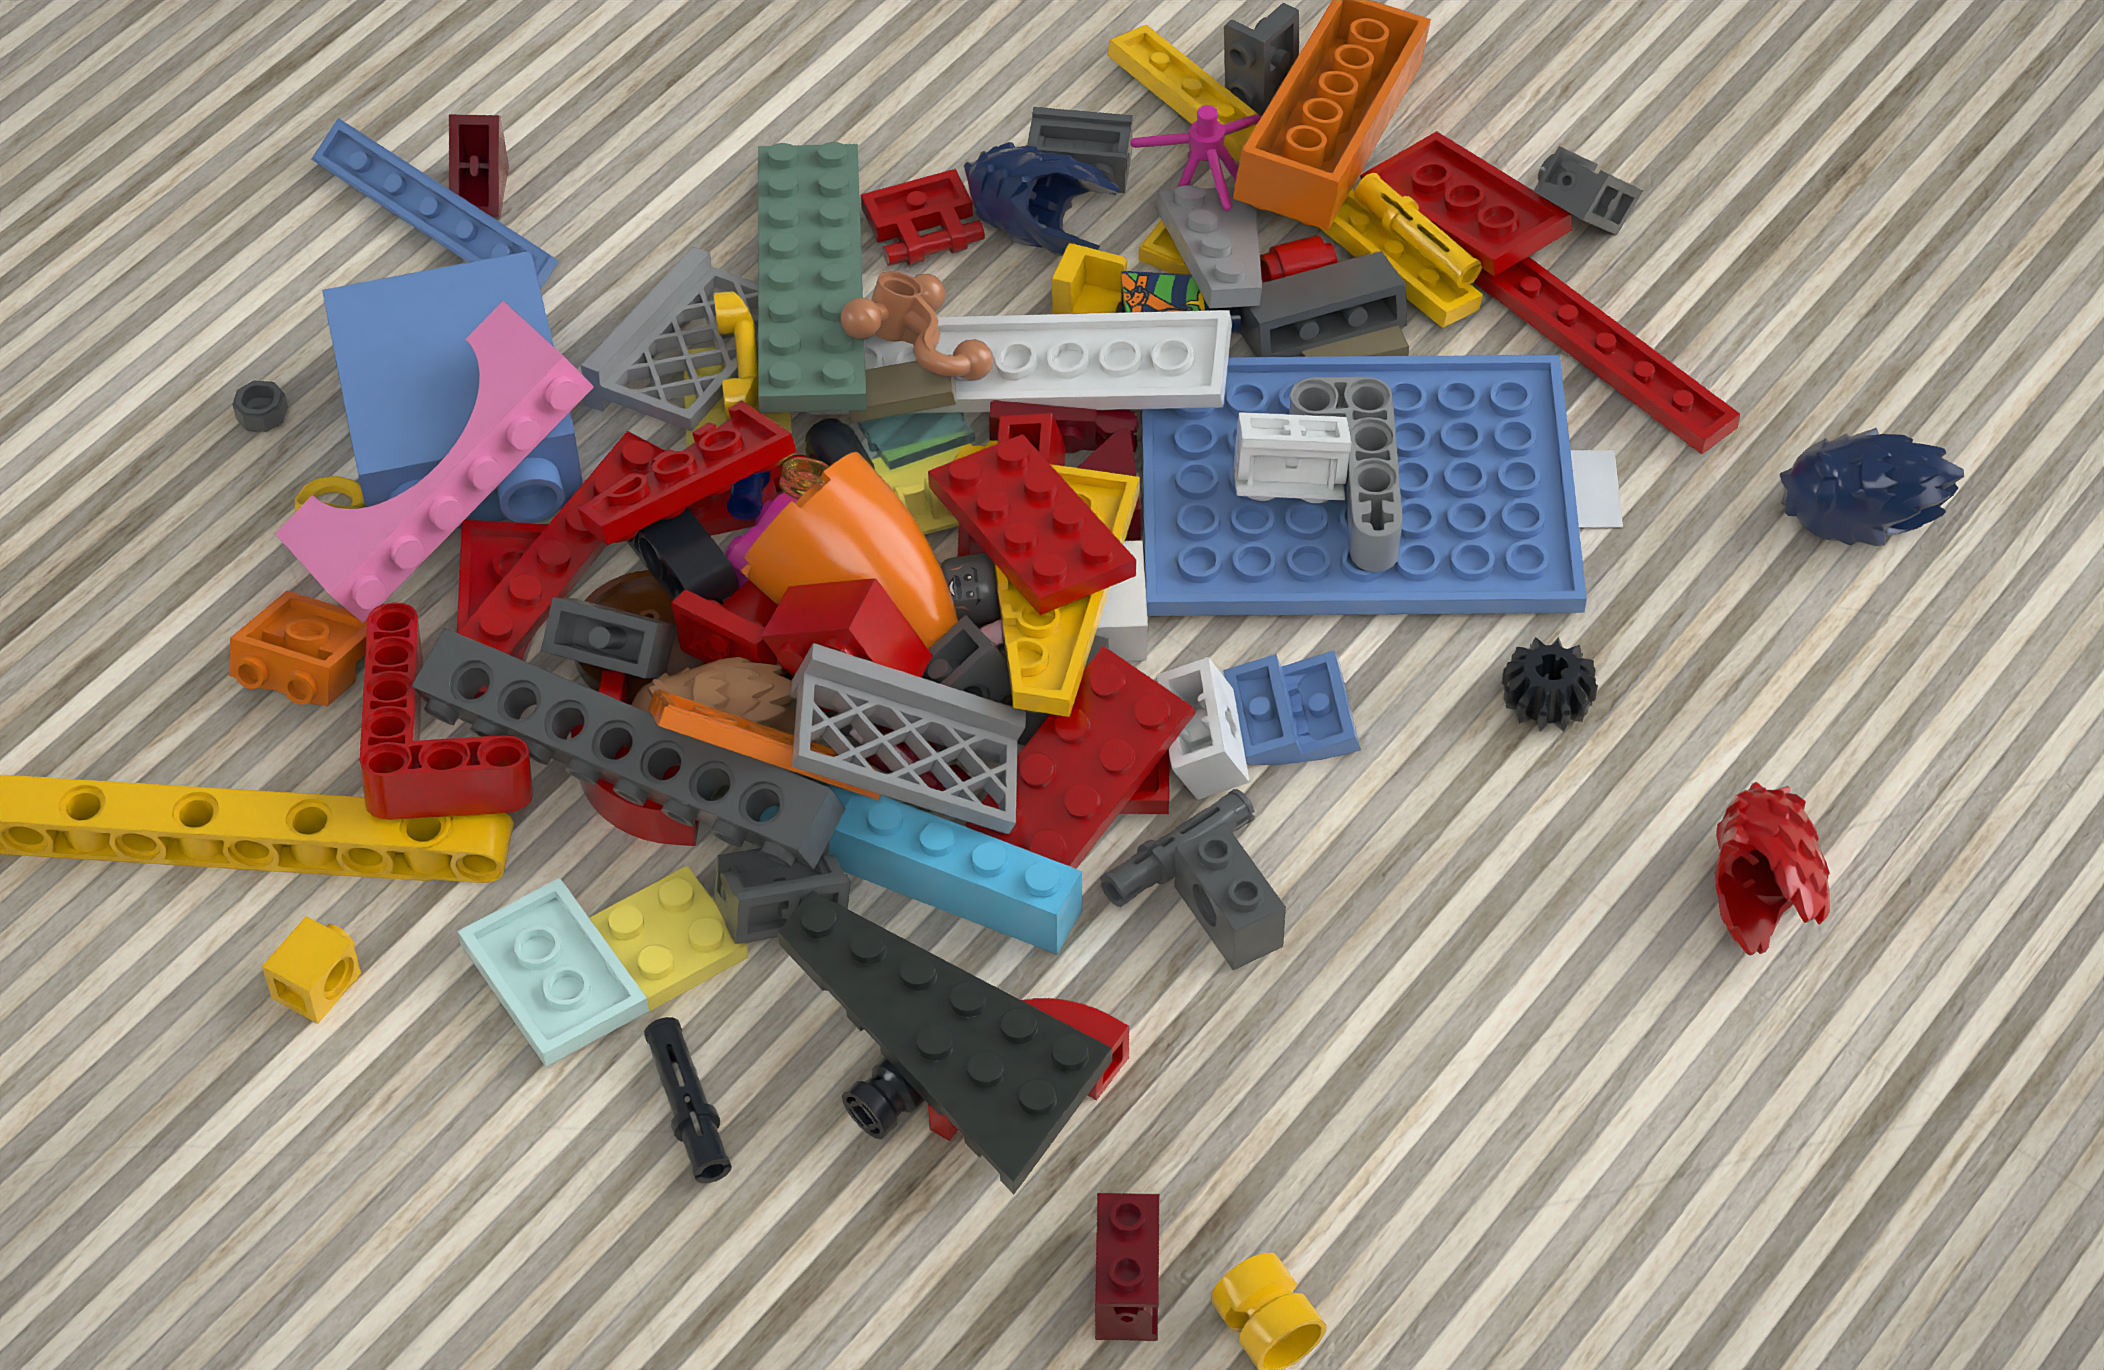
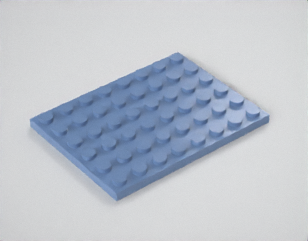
M1560 355L1228 357L1223 407L1141 409L1147 616L1585 613L1587 596ZM1372 377L1384 381L1390 387L1393 395L1403 517L1399 557L1395 565L1386 571L1370 572L1359 568L1352 561L1349 546L1345 484H1343L1345 500H1328L1324 503H1310L1301 498L1279 497L1269 501H1258L1248 496H1237L1233 465L1239 412L1289 415L1291 390L1297 382L1307 378Z

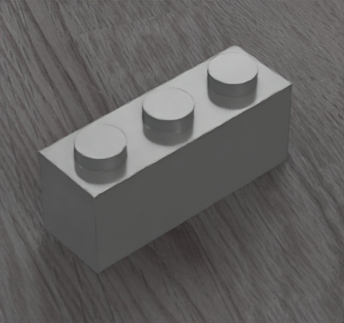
M1382 251L1262 283L1260 306L1240 307V333L1256 357H1296L1302 355V351L1397 325L1401 328L1407 326L1406 283Z

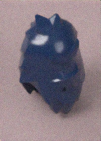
M1012 142L1002 144L999 147L995 146L988 152L982 151L975 162H966L964 164L970 195L976 209L975 213L984 223L997 229L1006 230L1012 242L1026 246L1044 247L1054 255L1063 256L1069 243L1099 250V245L1080 239L1063 230V218L1065 212L1072 208L1071 201L1074 197L1088 192L1115 196L1119 192V187L1104 176L1098 168L1079 162L1069 155L1043 153L1038 151L1035 146L1015 147Z
M1877 428L1853 436H1849L1846 433L1834 440L1828 441L1825 438L1810 446L1797 457L1792 468L1780 473L1781 482L1785 487L1781 504L1786 506L1785 513L1788 516H1796L1805 529L1822 539L1830 540L1833 538L1847 545L1862 542L1874 546H1885V537L1917 529L1943 516L1946 510L1940 506L1954 496L1958 490V486L1955 483L1964 477V469L1941 458L1946 454L1945 448L1912 443L1913 439L1905 435L1879 434Z

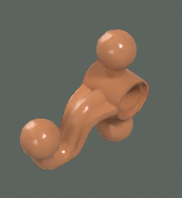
M883 272L878 276L871 300L854 298L841 311V326L847 335L855 339H869L875 335L888 341H905L913 344L916 363L935 374L948 377L960 376L965 380L975 381L981 380L988 375L993 366V354L990 348L984 342L977 339L961 342L953 351L952 356L942 354L935 349L940 339V331L937 327L938 318L935 312L945 301V288L943 283L934 275L918 274L915 277H911L901 272Z

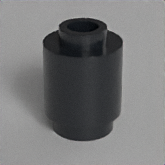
M827 418L821 420L808 430L805 437V452L819 477L827 468L852 452H858L875 470L874 463L853 429L849 425L842 423L839 419Z

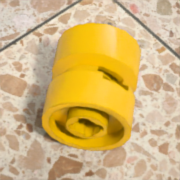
M1275 1253L1258 1254L1239 1263L1220 1279L1211 1293V1303L1227 1326L1233 1332H1241L1239 1343L1258 1370H1284L1308 1355L1320 1343L1326 1333V1323L1304 1294L1293 1293L1297 1283Z

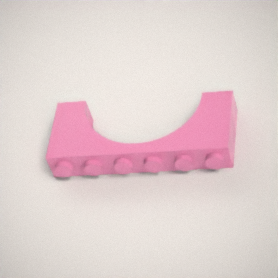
M504 301L465 339L475 352L479 365L478 396L463 433L444 459L427 476L405 492L370 507L358 509L336 508L319 501L312 495L275 533L320 585L362 623L367 620L369 613L374 608L382 605L594 388L556 348Z

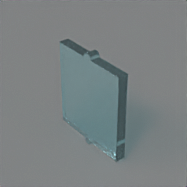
M963 412L906 413L858 422L859 429L867 438L869 451L877 452L889 470L976 441L975 433L965 421Z

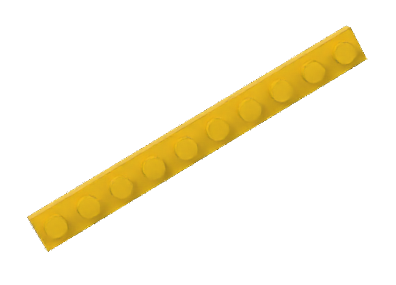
M1146 24L1109 40L1107 56L1191 124L1197 121L1198 109L1205 105L1213 106L1217 109V121L1222 125L1258 114ZM1256 125L1225 136L1224 146L1236 161H1240L1241 150ZM1354 190L1350 191L1330 229L1320 228L1356 258L1382 251L1406 283V299L1440 327L1445 328L1480 309L1483 297L1480 291L1471 284L1465 288L1457 287L1454 281L1427 260L1399 234L1391 235L1382 227V220L1363 203H1359L1355 199Z

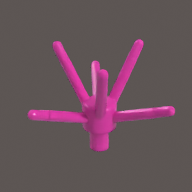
M1205 105L1198 109L1197 121L1190 126L1189 133L1132 138L1130 145L1134 148L1189 144V159L1177 187L1190 185L1199 161H1209L1224 211H1230L1232 203L1219 158L1235 182L1238 166L1224 146V139L1226 135L1258 124L1261 116L1254 114L1222 125L1217 121V109L1213 106Z

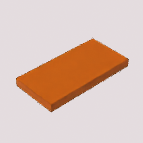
M658 689V691L654 690L648 710L660 727L878 801L881 797V794L792 767L793 734ZM813 741L810 742L811 751L830 757L838 756L833 748ZM867 761V763H868L875 771H877V769H876L872 764H870V763Z

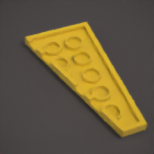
M1050 464L1117 539L1124 544L1140 492V477ZM994 563L1013 708L1070 717L1110 587L1039 615Z

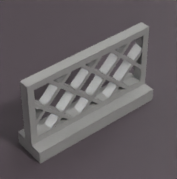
M692 247L581 364L582 375L594 386L584 397L585 405L603 412L611 402L692 431L723 397L722 379L738 378L736 347H725L723 341L725 338L734 337V333L718 334V327L714 318L716 316L714 300L708 301V298L715 288L727 292L733 291L743 300L751 314L750 309L758 308V283L711 267L710 252ZM752 316L755 324V335L758 355V316ZM705 318L708 324L705 327L680 330L686 321ZM714 341L717 348L689 354L687 346ZM678 348L681 355L657 361L652 360L659 351ZM723 364L724 369L719 374L698 378L695 371L698 368ZM687 371L689 380L661 385L659 376ZM650 378L653 387L637 390L626 387L631 381ZM694 394L696 396L695 402L687 410L667 402L668 399Z
M815 643L812 644L791 685V697L797 699L792 767L1006 834L1011 832L1016 824L1017 740L1025 729L1026 711ZM818 706L840 712L841 714L829 719ZM872 723L893 729L894 731L883 736ZM851 725L865 740L866 744L854 748L838 729ZM823 737L838 756L830 757L811 751L810 742ZM926 740L947 746L948 748L936 753ZM905 742L920 761L908 765L892 746ZM877 754L893 773L884 774L875 771L865 758ZM979 757L1000 763V766L990 770ZM958 759L974 777L962 782L946 763ZM931 771L947 790L939 791L929 788L918 775ZM983 787L999 804V809L983 805L972 792Z

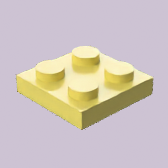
M688 866L673 872L589 917L647 997L649 1012L748 958L747 944L734 943L715 901Z

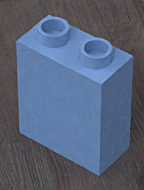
M531 251L322 290L365 507L392 499L417 484L444 459L456 444L471 417L479 389L480 373L478 361L471 345L465 339L502 301L507 303L554 347ZM570 412L465 520L502 521L510 519L519 523H535L553 516L563 508L583 484ZM461 524L455 530L461 529Z

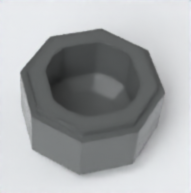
M254 380L236 391L232 404L237 421L247 431L267 432L284 422L288 409L285 393L271 381Z

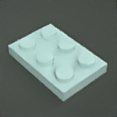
M560 877L457 931L461 946L545 1067L649 1012L647 997Z

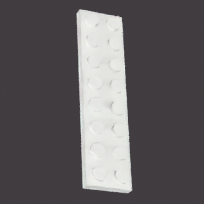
M1229 310L937 317L940 339L935 349L938 352L946 355L951 354L952 356L953 351L961 342L977 339L984 342L990 348L993 354V366L988 375L981 380L968 381L960 376L955 377L956 405L911 413L990 412V402H993V400L1096 410L1223 407L1232 328ZM875 335L869 339H864L865 370L916 361L913 353V344L905 341H888ZM849 411L807 412V414L847 415Z

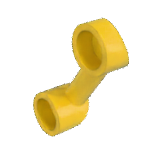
M733 291L714 293L718 334L734 333L738 378L722 379L727 420L730 419L728 409L742 400L754 408L758 400V355L755 324L747 306L738 294Z

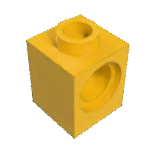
M308 916L303 918L262 965L271 998L317 1024L320 1023L361 975L355 952V943L351 936L334 924L324 926Z

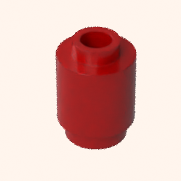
M1319 235L1271 246L1268 253L1260 255L1262 283L1338 263L1334 247L1331 243H1324Z

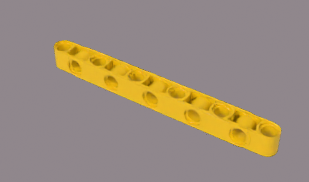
M0 774V854L414 881L440 880L492 883L504 875L514 825L511 817L506 813L393 820L379 819L367 811L364 797Z

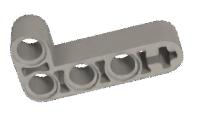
M1313 377L1303 379L1297 382L1291 390L1289 415L1347 417L1351 438V452L1349 453L1345 489L1349 546L1352 561L1359 568L1366 571H1386L1398 561L1403 518L1391 389L1384 381L1372 377Z

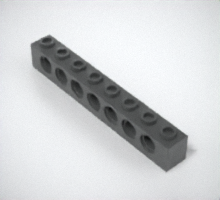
M446 628L441 632L411 686L427 702L424 710L444 723L454 725L457 719L472 724L470 729L480 737L504 735L520 738L528 745L530 759L538 763L548 765L552 758L566 764L565 770L585 783L596 785L599 779L615 785L613 788L615 793L634 804L644 806L647 799L662 805L661 811L673 820L687 826H693L695 820L712 826L710 832L713 835L736 847H742L744 841L761 847L760 853L765 858L785 868H791L793 863L796 862L814 870L846 810L833 791L824 785L778 766L660 727L652 715L646 711ZM489 685L484 695L474 699L476 693L481 688ZM536 705L531 715L520 719L522 713L528 707ZM584 724L582 731L576 737L567 739L573 728ZM632 744L627 755L614 760L617 752L622 747ZM681 764L675 776L662 780L665 772L670 767ZM730 785L728 792L721 799L711 801L713 793L719 787ZM780 805L777 814L772 819L759 822L762 813L767 808Z

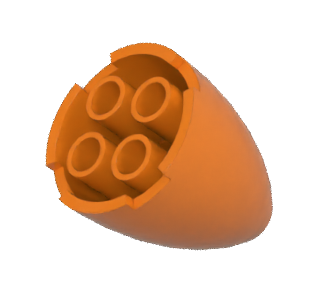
M852 452L835 462L822 473L820 478L825 482L823 486L819 483L815 484L796 503L791 501L775 517L744 558L749 563L741 572L777 605L780 603L788 586L876 578L929 649L958 622L955 604L944 573L929 542L899 497L858 452Z

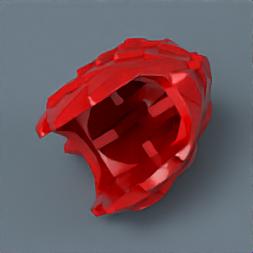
M1758 782L1752 783L1748 790L1741 791L1733 797L1722 821L1717 824L1716 838L1720 853L1714 873L1720 916L1733 940L1737 941L1749 956L1755 954L1756 951L1759 954L1767 951L1770 936L1773 935L1782 914L1793 904L1804 923H1809L1815 918L1817 924L1820 925L1830 913V890L1828 884L1830 872L1817 843L1819 840L1817 830L1804 810L1806 801L1797 794H1791L1789 786L1775 790H1766V787H1762Z

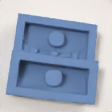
M1335 650L1285 666H1281L1277 655L1274 654L1223 670L1225 679L1234 690L1246 764L1283 765L1316 761L1361 750L1341 665Z

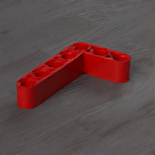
M397 602L382 604L374 608L367 618L359 758L367 811L379 819L393 820L509 813L526 807L532 801L533 786L529 749L522 739L502 735L420 740L421 696L411 687L423 666L417 611L408 604Z

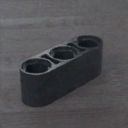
M686 507L683 513L674 518L661 519L640 529L635 537L627 540V543L672 601L685 589L707 600H714L716 602L738 591V580L730 561L688 507Z

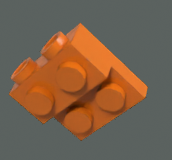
M285 591L230 637L229 676L236 678L247 689H272L285 693L288 699L299 705L312 704L328 707L355 683L356 663L365 656L367 620L362 623L346 608Z

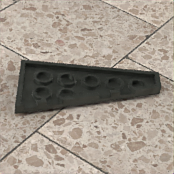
M812 890L778 931L779 945L822 991L830 992L845 1008L847 1018L860 1031L865 1030L880 1046L881 1054L938 1115H945L964 1135V1141L978 1157L983 1155L998 1171L1000 1181L1013 1195L1112 1062L1111 1047Z

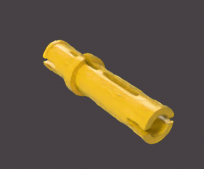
M1377 173L1366 175L1358 183L1354 191L1355 199L1359 203H1363L1382 220V227L1391 235L1399 234L1427 260L1454 281L1457 287L1465 288L1475 281L1482 269L1481 262L1477 258H1473L1444 231L1440 230L1418 211V204L1410 196H1400L1380 179L1381 177Z

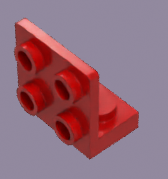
M750 580L722 605L714 600H707L686 589L671 602L681 651L705 663L741 657L749 660V663L780 666L783 670V673L780 675L782 677L788 672L778 662L776 655L761 637L778 605Z

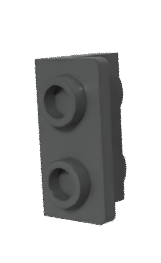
M1282 3L1268 17L1262 18L1254 29L1234 20H1230L1224 25L1225 88L1262 116L1299 56V10L1285 3Z

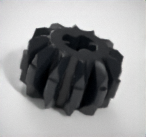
M1558 636L1552 645H1545L1535 637L1529 649L1516 647L1515 652L1511 656V662H1507V666L1503 669L1502 684L1504 685L1503 699L1506 708L1517 710L1516 715L1518 716L1519 724L1533 719L1537 721L1540 732L1548 723H1554L1564 732L1570 720L1583 722L1584 717L1588 714L1589 706H1592V702L1596 700L1598 685L1595 678L1594 660L1582 658L1583 653L1581 652L1580 645L1566 649L1562 646Z

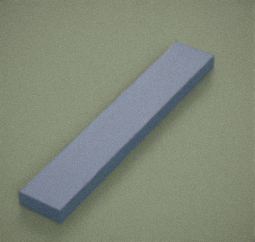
M339 118L311 158V160L467 262L531 251L540 290L559 262V260Z

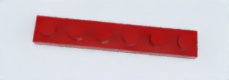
M1529 256L1496 276L1481 269L1480 274L1475 279L1474 283L1700 454H1704L1738 428L1739 412Z
M626 431L459 630L458 634L516 657L547 620L553 597L565 598L607 546L584 528L578 508L629 474L645 476L652 471V459L665 450Z

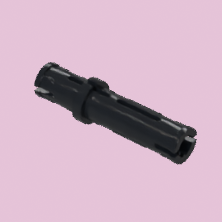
M673 1017L657 1019L646 1027L644 1036L650 1046L660 1081L674 1115L671 1120L672 1131L676 1139L684 1143L693 1167L695 1180L700 1183L716 1182L728 1175L732 1169L731 1162L728 1156H726L717 1130L720 1126L719 1114L716 1108L707 1102L697 1069L694 1066L684 1040L679 1020ZM673 1063L678 1065L685 1084L684 1086L679 1085L672 1066ZM686 1096L690 1098L689 1102H685ZM691 1112L695 1113L702 1132L700 1137L696 1133L690 1115Z

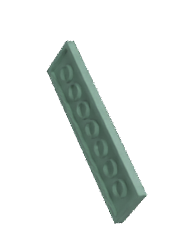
M828 142L823 145L779 143L773 146H758L759 412L866 410L864 339H855L847 335L840 321L841 311L844 306L854 298H863L858 144Z

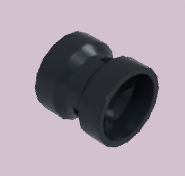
M885 1057L872 1068V1078L866 1081H856L842 1094V1102L851 1118L862 1130L876 1139H882L895 1128L897 1117L901 1112L912 1113L925 1101Z

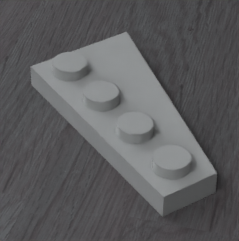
M1183 185L1175 190L1158 191L1156 210L1209 308L1260 306L1262 280L1256 208L1250 204L1232 199L1235 187H1227L1232 203L1230 211L1223 210L1216 188L1201 189L1196 186Z

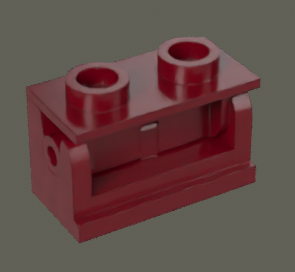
M1097 1193L1095 1340L1158 1341L1160 1194Z

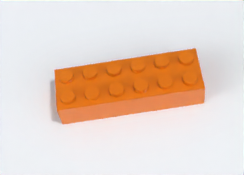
M1332 0L1242 148L1232 199L1250 204L1260 210H1268L1298 220L1308 226L1329 230L1421 67L1431 19L1373 0Z

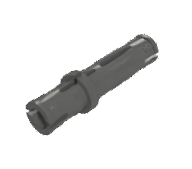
M1233 789L1227 795L1220 798L1219 801L1197 813L1167 835L1162 836L1156 841L1148 839L1139 845L1137 853L1130 859L1101 875V887L1105 895L1114 905L1122 907L1154 884L1164 885L1175 877L1176 846L1223 824H1226L1231 832L1240 829L1255 819V815L1252 814L1255 812L1252 803L1242 791Z

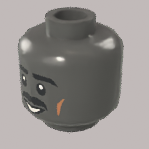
M986 553L944 560L941 564V569L955 604L958 621L965 615L976 626L991 624L1000 620L996 569L994 562Z

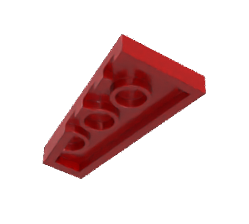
M741 400L728 409L730 419L717 428L716 424L708 422L694 431L692 435L695 442L684 450L674 451L667 449L653 458L652 471L645 476L629 474L578 508L583 526L607 546L612 543L630 540L637 535L640 529L656 521L674 518L683 513L687 506L707 496H715L727 492L731 489L733 483L743 478L775 468L780 460L797 452L792 434Z

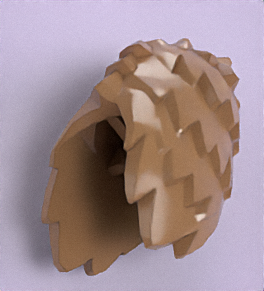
M741 657L720 659L691 670L687 667L671 676L664 673L657 679H653L651 683L640 688L631 706L650 713L648 707L654 690L658 691V689L793 735L795 730L796 710L788 707L794 699L791 697L792 681L780 676L783 673L780 666L749 663V660ZM632 744L626 745V748L630 751Z

